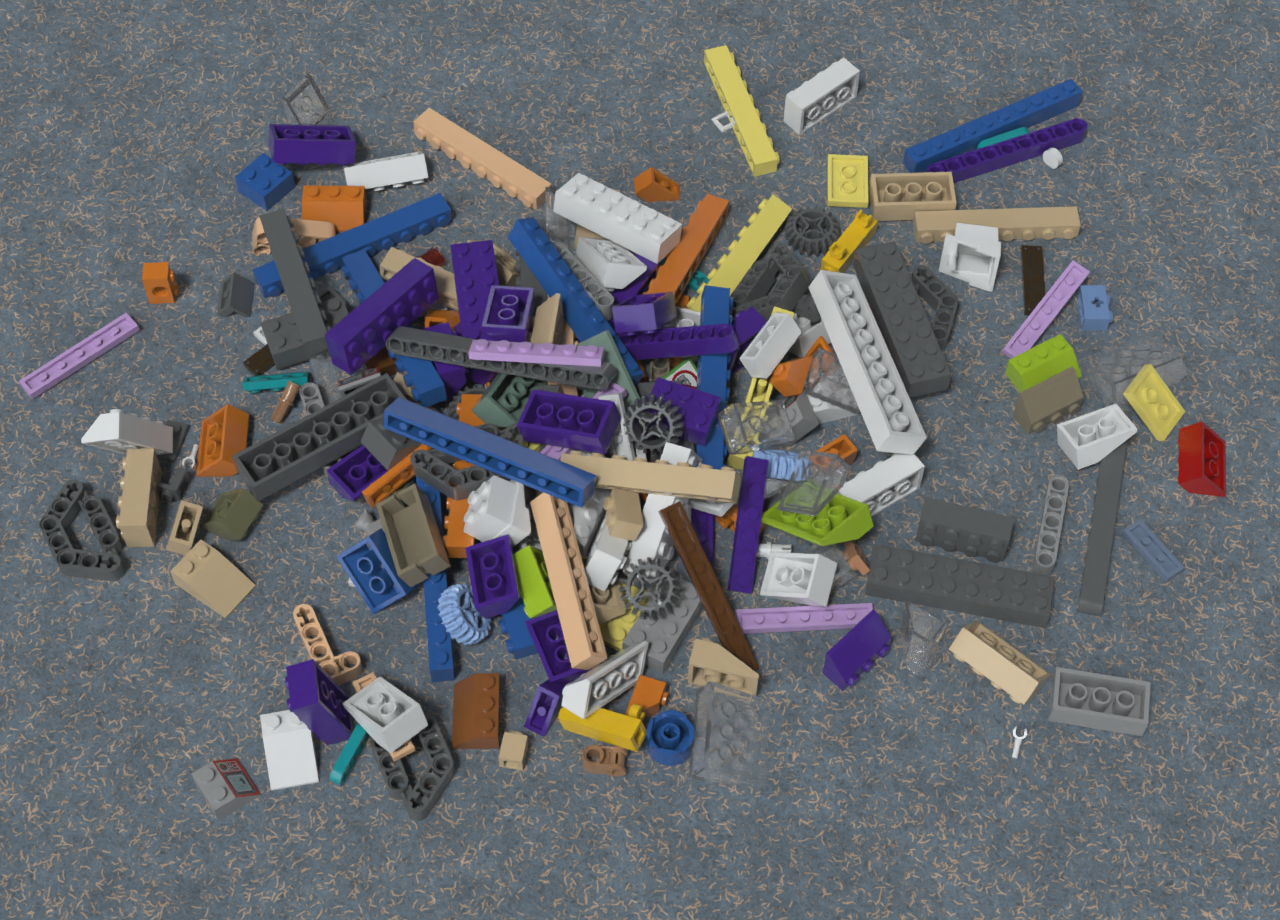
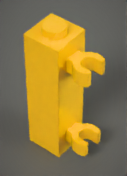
M860 210L839 239L830 246L829 251L821 260L820 270L844 273L854 261L855 250L864 248L876 233L878 220L874 219L872 215L864 214L863 210Z
M632 704L628 716L600 708L585 719H582L564 707L559 711L558 719L565 730L635 752L638 751L647 734V730L642 723L645 713L641 712L642 706Z

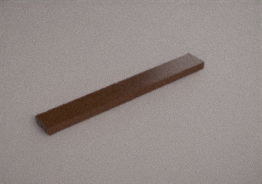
M679 501L658 511L722 647L752 670L760 669L681 502Z

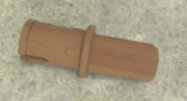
M288 381L282 396L278 397L279 402L271 415L273 421L280 424L283 422L290 407L294 406L292 403L301 386Z

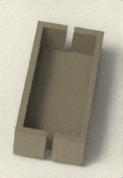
M415 483L398 492V496L408 507L394 495L376 504L397 574L410 587L428 579L429 573L433 576L450 567L428 495Z

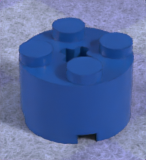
M667 710L650 720L647 726L646 746L650 757L656 762L667 766L683 764L690 757L694 747V727L687 719V716L678 711Z

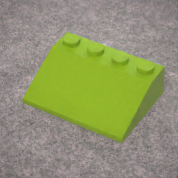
M805 481L764 512L761 517L762 523L821 546L859 539L874 527L867 504Z

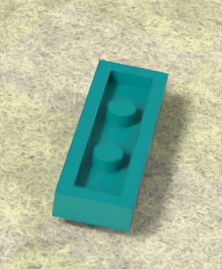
M305 371L244 377L242 382L243 391H249V393H258L262 389L280 391L283 390V387L287 386L288 381L302 386L305 383H309V373Z

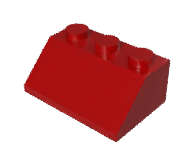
M1202 421L1180 428L1178 439L1179 475L1177 477L1179 485L1189 493L1226 497V441Z

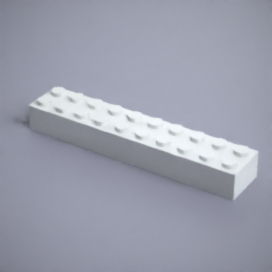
M820 270L808 288L876 450L913 455L927 437L856 275Z

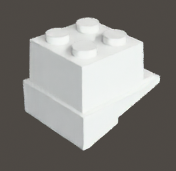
M956 223L954 236L948 233L945 235L939 272L969 282L971 286L992 292L1001 256L998 228Z
M492 476L488 481H484L476 491L470 493L467 501L469 503L468 511L463 519L465 522L463 532L482 542L508 534L512 548L530 534L529 509L525 507L523 484L514 480L507 481L497 476Z

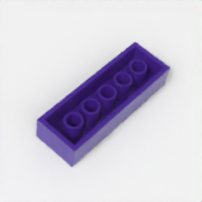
M493 241L451 244L462 337L495 341L482 331L481 327L491 285L499 286Z
M416 258L412 259L325 334L332 364L352 375L386 345L387 339L396 328L408 327L426 309L436 303L439 299L434 269Z

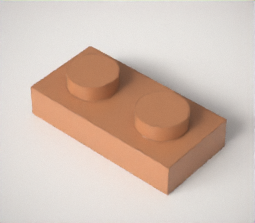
M855 540L844 542L846 547L844 552L849 558L847 561L854 571L858 569L862 575L868 573L870 568L863 550Z

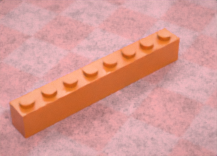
M706 194L703 201H699L696 212L692 213L689 218V224L682 229L679 244L672 252L666 255L664 265L659 266L656 278H652L648 291L643 294L673 291L675 304L677 303L725 222L729 211V200Z
M462 394L461 403H457L459 421L473 427L485 424L471 411L483 394ZM464 460L451 463V467L456 470L475 466ZM447 497V510H450L449 516H445V529H448L447 535H443V545L447 550L448 558H467L465 547L477 544L476 538L463 532L465 526L463 519L469 507L468 498L453 500Z

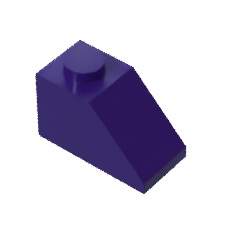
M549 679L539 685L524 724L525 728L545 737L558 716L560 709L563 707L562 691L565 686L550 684Z

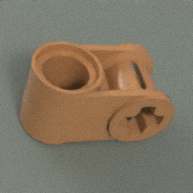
M589 745L582 753V767L589 773L622 777L626 775L624 765L625 757L628 756V750L619 746ZM596 757L598 761L591 762L587 758Z

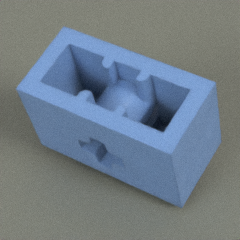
M1080 285L1077 301L1082 331L1107 330L1109 323H1112L1113 313L1112 310H1109L1110 294L1106 293L1105 285Z

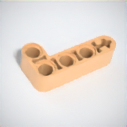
M260 217L256 219L252 232L253 253L256 256L264 253L269 255L271 253ZM291 218L294 225L291 231L296 230L300 242L296 243L297 247L306 248L336 235L335 225L331 222Z
M308 604L297 606L293 611V616L310 660L314 659L326 673H334L330 677L338 685L358 678L363 670L360 656L355 652L349 651L334 657L313 608ZM304 617H306L309 621V623H307L306 625L303 619ZM317 635L316 638L309 639L310 636ZM319 654H326L324 657L317 658ZM349 664H355L354 667L347 668Z

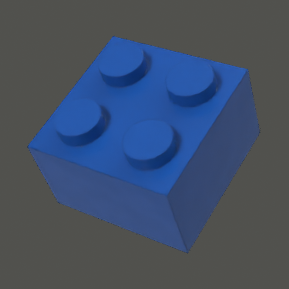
M265 153L261 154L235 176L238 192L266 211L271 209L295 188L293 173L284 166L273 163L272 158Z

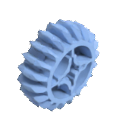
M765 448L755 450L752 456L769 460L767 477L797 481L808 478L810 473V458L800 453Z
M465 583L454 584L441 593V597L438 599L439 605L437 606L440 610L438 616L442 618L443 622L441 624L445 625L446 632L451 634L452 639L456 638L457 643H462L465 646L473 643L476 644L488 635V631L491 629L489 625L491 619H485L475 609L471 585L467 586Z

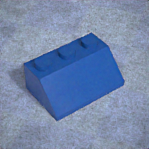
M382 528L336 556L372 614L405 596L418 586L416 584L410 587L398 576L387 538Z

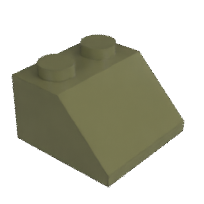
M245 488L223 492L199 527L228 541L241 540L247 535L250 524L260 516L259 511L263 504L260 501L257 502L255 497Z

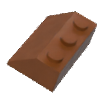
M475 673L454 684L452 749H499L501 693L499 673Z

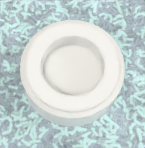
M1049 148L1043 153L1044 162L1052 169L1062 164V155L1056 148Z

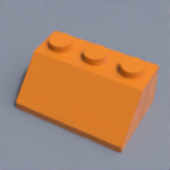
M303 185V220L331 222L335 225L336 232H345L365 224L367 205L365 186Z
M226 404L202 421L197 477L234 476L238 473L232 456L247 448L249 413Z

